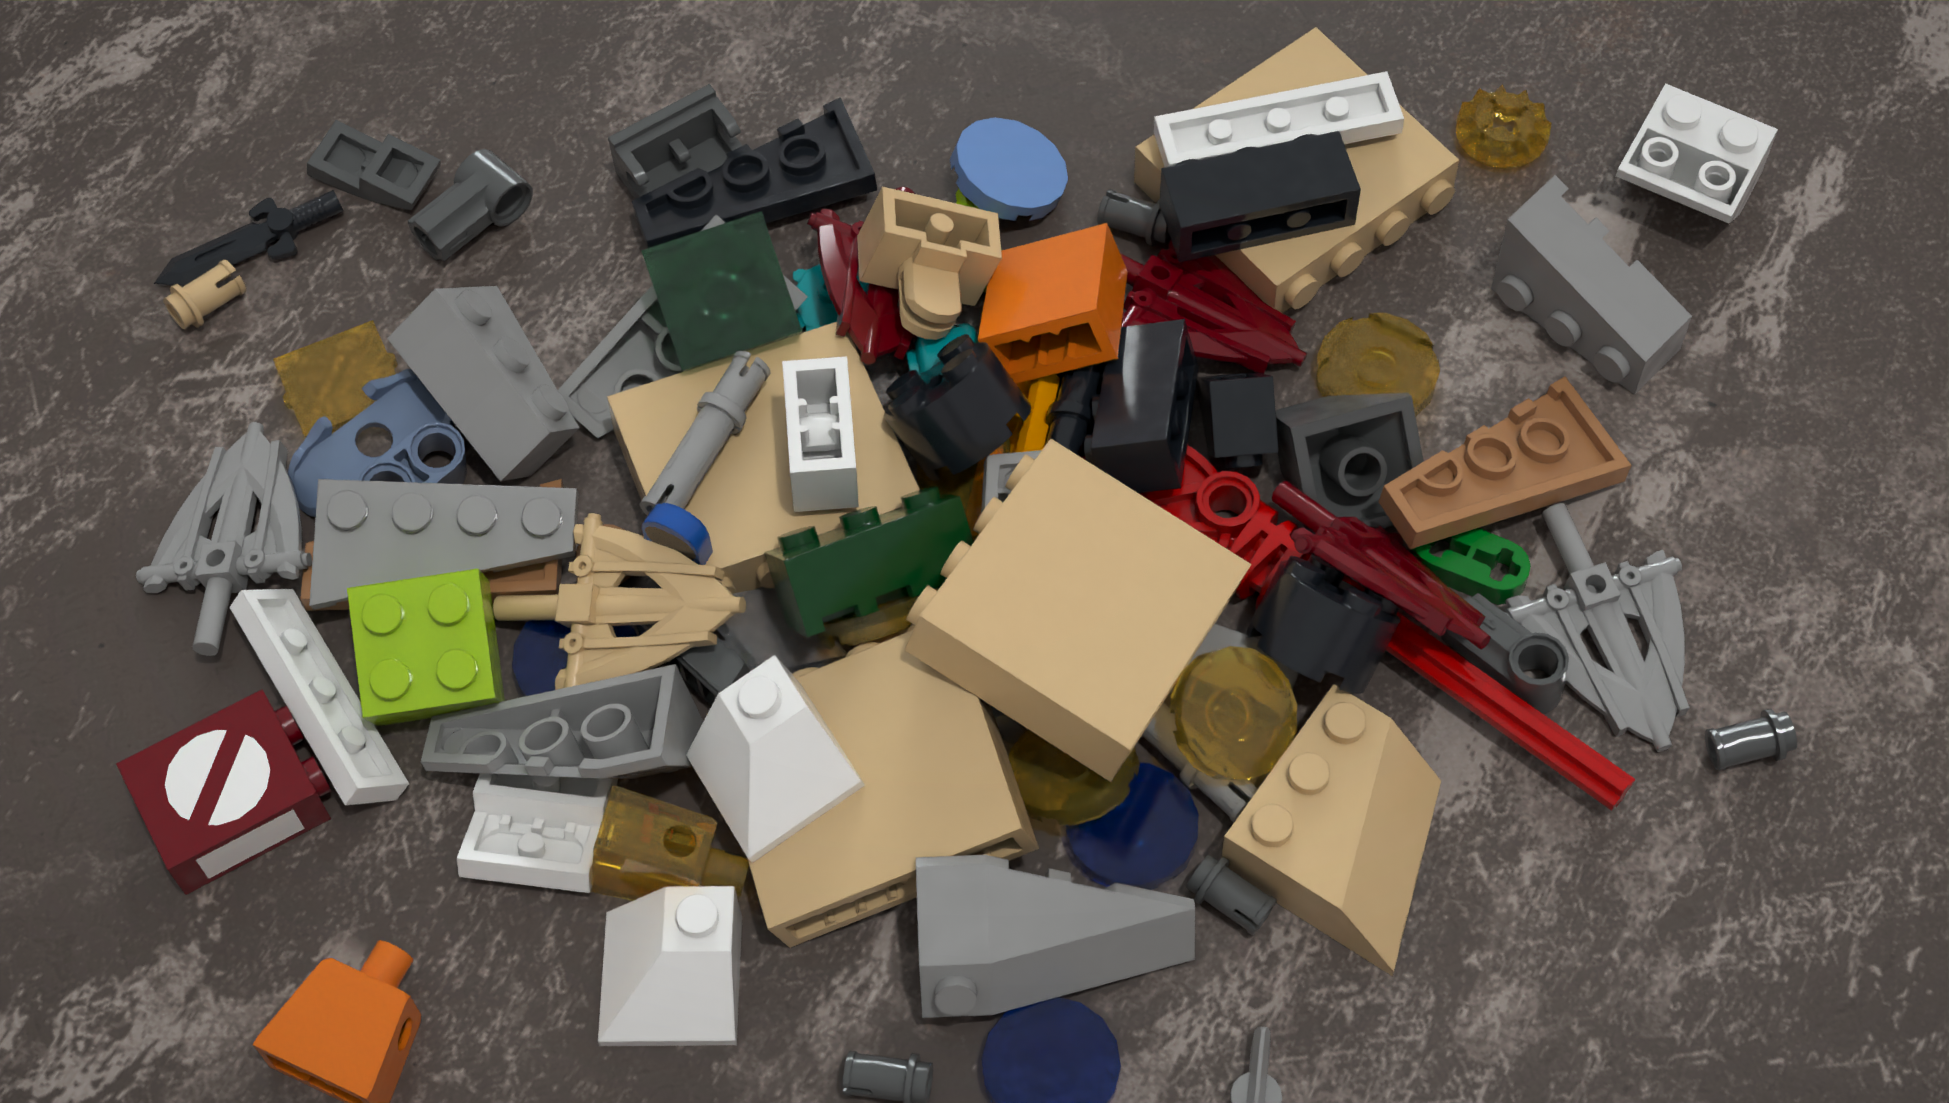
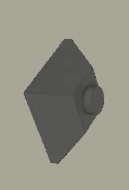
M1409 393L1326 396L1276 410L1277 454L1285 481H1289L1336 517H1356L1367 526L1375 529L1379 526L1383 529L1394 526L1379 504L1383 487L1424 462L1412 395ZM1303 524V527H1304L1305 529H1307L1308 531H1310V532L1313 533V534H1316V533H1314L1312 530H1310L1308 527H1306V526Z

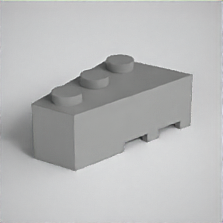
M1554 175L1508 218L1491 289L1499 295L1500 299L1509 308L1515 311H1522L1545 328L1555 342L1572 348L1591 362L1605 379L1619 383L1635 395L1681 349L1692 315L1638 260L1628 266L1602 239L1609 230L1597 217L1587 224L1561 197L1569 188Z
M497 286L434 289L387 338L500 481L532 476L579 429L578 424L569 411L567 402L558 392Z

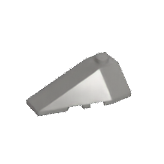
M989 855L916 857L922 1018L995 1015L1195 960L1194 899L1120 883H1114L1105 889L1071 882V873L1048 868L1045 876L1009 869L1008 859Z

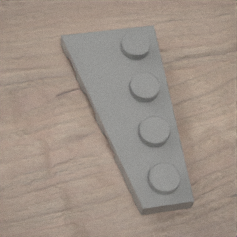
M318 479L309 606L316 610L335 606L338 602L347 601V588L477 568L482 573L487 571L495 573L575 556L576 543L573 530L575 524H577L579 493L577 488Z

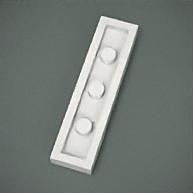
M1386 71L1155 116L1154 135L1164 167H1170L1188 159L1203 160L1231 154L1245 147L1259 148L1292 141L1306 134L1321 135L1339 131L1344 144L1402 133L1404 116Z
M293 589L241 590L229 608L344 805L396 801L409 785V782L375 725L363 718L360 700Z

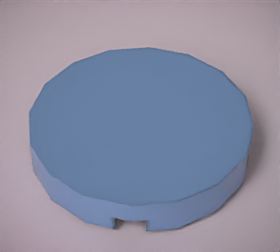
M995 117L975 121L962 131L950 157L951 170L955 167V172L958 175L956 184L962 194L979 209L998 213V218L1016 221L1018 215H1032L1030 220L1043 218L1056 208L1068 181L1066 162L1056 146L1038 130L1015 120Z

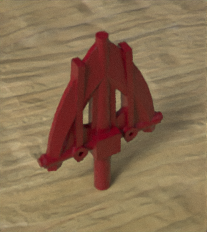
M899 187L896 189L915 194L913 190L907 187ZM821 209L820 213L815 212V214L811 212L807 225H810L812 230L817 231L818 255L822 275L829 297L838 314L836 334L845 337L848 331L852 340L861 351V361L865 364H873L876 362L877 357L895 351V357L902 360L910 343L917 336L902 326L900 309L897 306L899 300L898 289L867 283L865 292L857 279L859 267L857 235L864 222L859 220V222L849 225L840 221L839 216L831 209Z
M1170 241L1168 247L1170 249L1165 250L1162 248L1157 257L1151 255L1145 265L1121 254L1128 271L1126 284L1133 287L1124 303L1123 309L1126 311L1125 313L1123 312L1121 327L1185 319L1196 357L1235 362L1263 374L1268 364L1293 363L1301 367L1304 363L1307 353L1299 349L1291 335L1296 321L1264 303L1217 256L1212 255L1178 262L1172 241Z
M1283 481L1276 487L1272 494V501L1316 533L1313 534L1304 527L1293 531L1290 537L1294 541L1295 548L1299 553L1315 555L1384 596L1439 636L1444 635L1448 629L1461 635L1479 649H1483L1488 645L1491 636L1480 628L1486 616L1448 588L1440 578L1403 546L1404 540L1399 533H1388L1381 526L1376 529L1369 527L1356 517H1336L1289 481Z

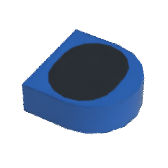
M669 503L654 505L642 523L644 539L674 549L698 565H705L713 553L710 536L706 527L699 519L681 507Z

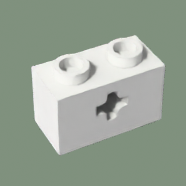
M847 356L782 361L794 512L859 507Z

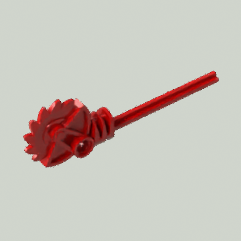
M1188 445L1181 488L1139 493L1252 564L1238 586L1236 595L1240 599H1245L1256 591L1259 592L1255 605L1256 610L1280 562L1288 560L1290 556H1296L1308 561L1311 555L1299 553L1295 548L1294 541L1290 537L1293 531L1298 529L1297 524L1287 520L1276 526L1279 516L1278 511L1260 499L1256 485L1247 476L1232 471L1218 472L1203 455ZM1230 510L1238 514V516L1222 518L1216 515L1215 512ZM1344 575L1343 581L1362 591L1365 590L1361 585ZM1397 612L1400 623L1386 649L1387 652L1611 811L1621 803L1627 791L1634 784L1635 778Z

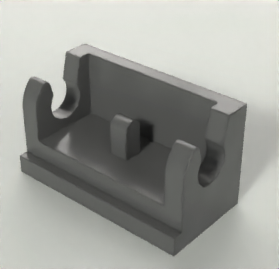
M710 84L608 137L616 174L635 199L697 168L708 173L723 165L727 159V153L742 146L735 137L741 133L738 124L716 96V91Z

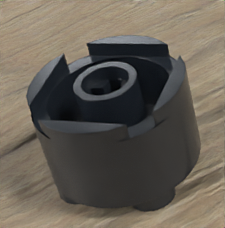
M968 334L961 335L945 345L937 354L940 362L920 375L917 370H911L896 379L886 390L892 402L884 413V419L926 476L932 481L940 480L939 468L947 466L950 472L955 475L991 454L1013 435L1006 425L1011 418L1018 413L1022 420L1025 421L1032 408L1030 402L986 342L974 343Z
M1313 554L1310 555L1308 561L1296 556H1290L1288 560L1281 561L1246 630V635L1248 638L1261 636L1256 645L1259 649L1283 665L1321 683L1324 675L1330 672L1344 677L1339 690L1356 694L1364 693L1400 623V618L1397 615L1399 607L1368 587L1362 591L1343 581L1345 573Z

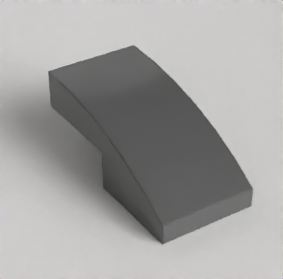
M335 120L307 162V175L363 199L412 210L439 169L441 160L390 134L386 136L383 142H380Z

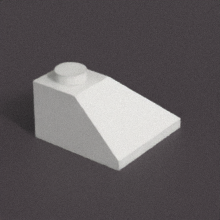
M775 655L718 693L686 754L747 858L752 863L865 786L801 683Z
M734 886L663 887L606 912L598 1031L599 1046L737 1045L742 914Z

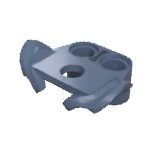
M406 369L395 375L374 379L366 383L361 389L370 399L377 401L333 434L331 421L326 416L319 418L312 426L303 443L293 454L288 469V475L292 480L299 508L307 515L316 517L318 479L463 484L467 474L465 446L461 434L452 427L454 422L412 369ZM369 427L385 429L393 438L391 448L378 457L364 455L356 446L357 438L363 430ZM441 450L448 452L454 457L448 465L440 468L429 467L422 462V459L433 451Z

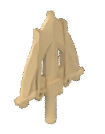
M589 513L584 518V525L575 524L574 526L575 543L581 546L580 556L574 562H569L568 572L577 576L576 584H560L558 595H498L493 603V613L498 621L555 620L571 629V632L564 639H560L559 648L566 651L568 657L566 668L560 669L555 678V690L651 670L674 659L692 647L717 645V635L713 632L734 614L744 613L746 610L745 598L734 597L718 581H723L724 570L717 566L698 565L682 553L646 540L642 535L603 526L601 515ZM625 576H649L661 588L619 587ZM654 624L649 630L637 637H616L613 626Z

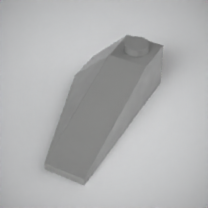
M715 215L563 383L558 392L567 402L572 416L595 437L600 438L613 430L607 396L733 356L736 351H748L761 347L775 335L808 296L718 215Z
M676 664L432 716L421 763L426 771L635 779L693 767L686 754L703 723V719Z

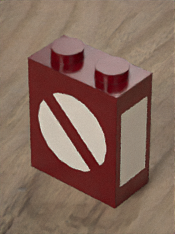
M263 689L116 763L167 870L185 895L331 819L320 798L331 792L321 769L313 756L301 762L293 746L305 740L287 705L277 710L273 709Z

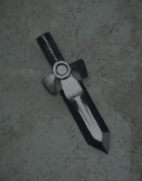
M334 190L289 210L277 208L272 198H266L249 211V216L253 221L258 222L266 219V222L259 224L252 222L172 258L154 284H178L185 286L217 266L220 261L227 260L231 265H234L265 251L267 246L275 240L278 242L267 249L269 258L277 260L293 256L298 252L293 240L296 239L301 229H305L344 210Z

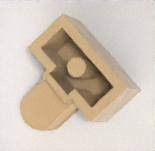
M883 186L857 235L859 281L898 289L902 326L912 334L924 339L937 340L948 335L956 323L957 317L962 312V304L976 305L1002 259L998 213Z

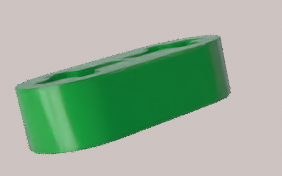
M1479 528L1441 539L1449 543L1448 550H1445L1441 557L1430 554L1431 546H1434L1437 541L1410 549V552L1440 578L1447 587L1472 597L1479 593L1488 601L1497 605L1506 604V599L1517 595L1520 596L1523 593L1531 567L1529 557L1522 547L1510 540ZM1497 563L1505 564L1509 567L1508 574L1502 578V581L1494 580L1490 577L1491 570L1496 567Z

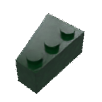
M938 486L929 487L900 497L903 508L879 515L877 506L866 507L840 516L839 519L842 527L817 535L815 526H808L778 536L777 539L780 547L766 551L764 554L787 626L808 638L824 632V622L854 612L856 617H863L879 611V604L906 595L909 597L918 596L928 585L933 589L941 587L947 578L940 575L952 551L961 540L970 546L974 543L960 496L947 493L940 495Z

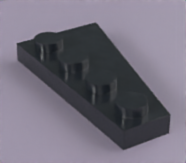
M841 97L823 105L824 115L806 124H803L797 118L777 128L778 138L754 150L745 144L727 153V159L723 165L708 173L697 168L633 200L632 205L650 258L687 247L715 215H718L735 232H739L877 191L874 170Z

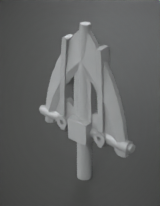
M257 422L250 423L247 433L227 451L224 447L214 448L205 476L195 486L175 515L158 547L151 566L142 567L136 573L137 581L144 585L143 590L146 593H159L166 589L168 583L179 582L186 591L194 590L195 586L200 583L203 584L206 590L192 646L193 650L201 655L212 656L218 653L231 593H239L241 590H246L249 576L256 584L265 583V579L269 578L273 572H277L283 578L294 580L299 578L300 570L307 569L308 566L312 565V555L302 551V526L299 504L292 480L286 470L288 450L280 440L271 441L270 444L263 435L264 426ZM258 497L262 504L257 530L251 533ZM219 509L211 540L207 539L213 515Z
M1558 503L1543 511L1542 516L1570 574L1564 590L1557 588L1556 584L1546 586L1543 593L1544 597L1531 601L1528 596L1519 595L1506 599L1508 608L1504 612L1531 633L1549 634L1557 638L1566 647L1569 662L1565 683L1584 701L1604 715L1615 737L1625 734L1626 730L1640 738L1653 743L1657 752L1665 751L1672 747L1669 734L1673 727L1675 716L1686 715L1690 708L1682 688L1685 666V638L1681 604L1673 577L1682 570L1681 561L1673 556L1666 558L1664 550H1660L1647 557L1644 561L1645 565L1640 567L1629 565L1628 561L1619 563L1615 571L1616 574L1611 575L1606 562L1594 566L1566 504ZM1625 617L1638 620L1648 644L1645 660H1643ZM1586 628L1608 669L1591 659L1580 637Z

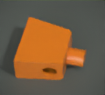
M379 940L360 971L333 958L322 960L257 1036L253 1043L254 1048L270 1068L344 1103H390L421 1022V1013L411 996L398 989L414 961L413 958L401 948L389 942Z

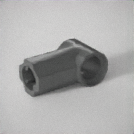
M477 150L461 163L456 171L454 184L410 218L408 224L411 232L421 243L424 250L435 260L441 259L445 261L490 224L506 226L516 221L530 205L533 188L491 150Z
M1479 593L1473 597L1468 596L1465 601L1486 616L1480 628L1491 636L1490 642L1485 648L1479 649L1461 635L1448 629L1444 635H1441V640L1542 714L1548 713L1557 707L1563 697L1569 656L1566 647L1557 638L1549 634L1531 633ZM1539 669L1546 672L1550 677L1533 679L1525 675L1523 671Z

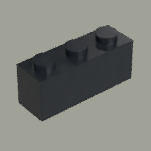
M1339 131L1321 135L1306 134L1292 141L1259 148L1245 147L1231 154L1203 160L1188 159L1174 166L1161 168L1159 204L1178 262H1184L1355 225L1361 188Z
M1185 319L1121 327L1118 359L1101 363L1104 367L1103 375L1101 374V393L1094 394L1092 398L1094 430L1093 434L1085 436L1084 442L1086 461L1137 493L1179 489L1182 485L1199 369Z

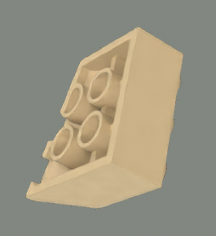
M1333 684L1225 834L1222 857L1230 861L1227 866L1229 869L1268 896L1276 898L1277 904L1393 976L1441 780L1390 717L1349 692L1339 690L1340 687Z

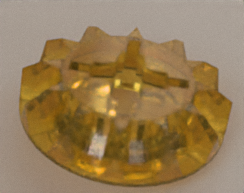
M1502 84L1495 92L1490 93L1479 88L1472 100L1462 102L1456 119L1455 131L1458 142L1463 150L1476 161L1496 168H1516L1534 161L1543 153L1549 141L1552 122L1548 121L1545 116L1544 103H1533L1530 101L1527 90L1517 95L1506 92ZM1499 116L1504 122L1514 120L1513 132H1509L1504 126L1493 128L1494 118Z

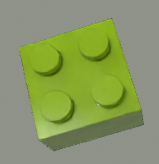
M478 568L347 588L362 716L364 719L376 726L428 719L432 716L505 701L490 581Z

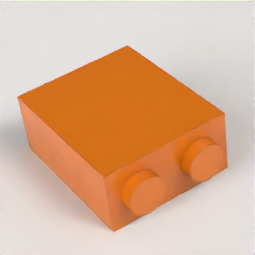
M1108 223L1001 251L1002 259L987 284L978 342H986L1016 384L1118 359L1128 271Z

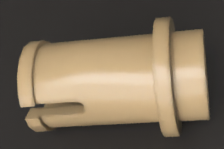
M222 260L217 266L185 286L181 287L178 284L171 286V294L165 297L163 301L174 321L182 329H186L190 325L199 328L204 324L203 317L236 296L246 293V287L240 275L222 287H216L217 284L230 277L236 269L227 260Z

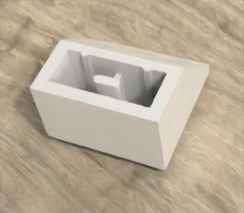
M1665 83L1621 162L1616 177L1721 221L1731 223L1740 215L1764 169L1778 129Z

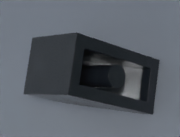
M1260 372L1197 377V389L1209 455L1215 458L1224 457L1226 468L1263 465L1262 454L1278 453L1273 376Z

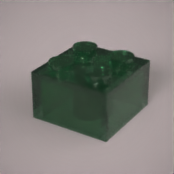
M762 211L642 250V258L681 372L733 356L736 351H748L802 332Z

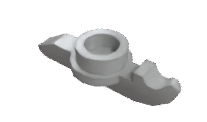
M1259 1026L1254 1031L1249 1072L1241 1075L1233 1083L1230 1092L1231 1103L1282 1102L1281 1088L1277 1081L1268 1075L1271 1035L1268 1027Z

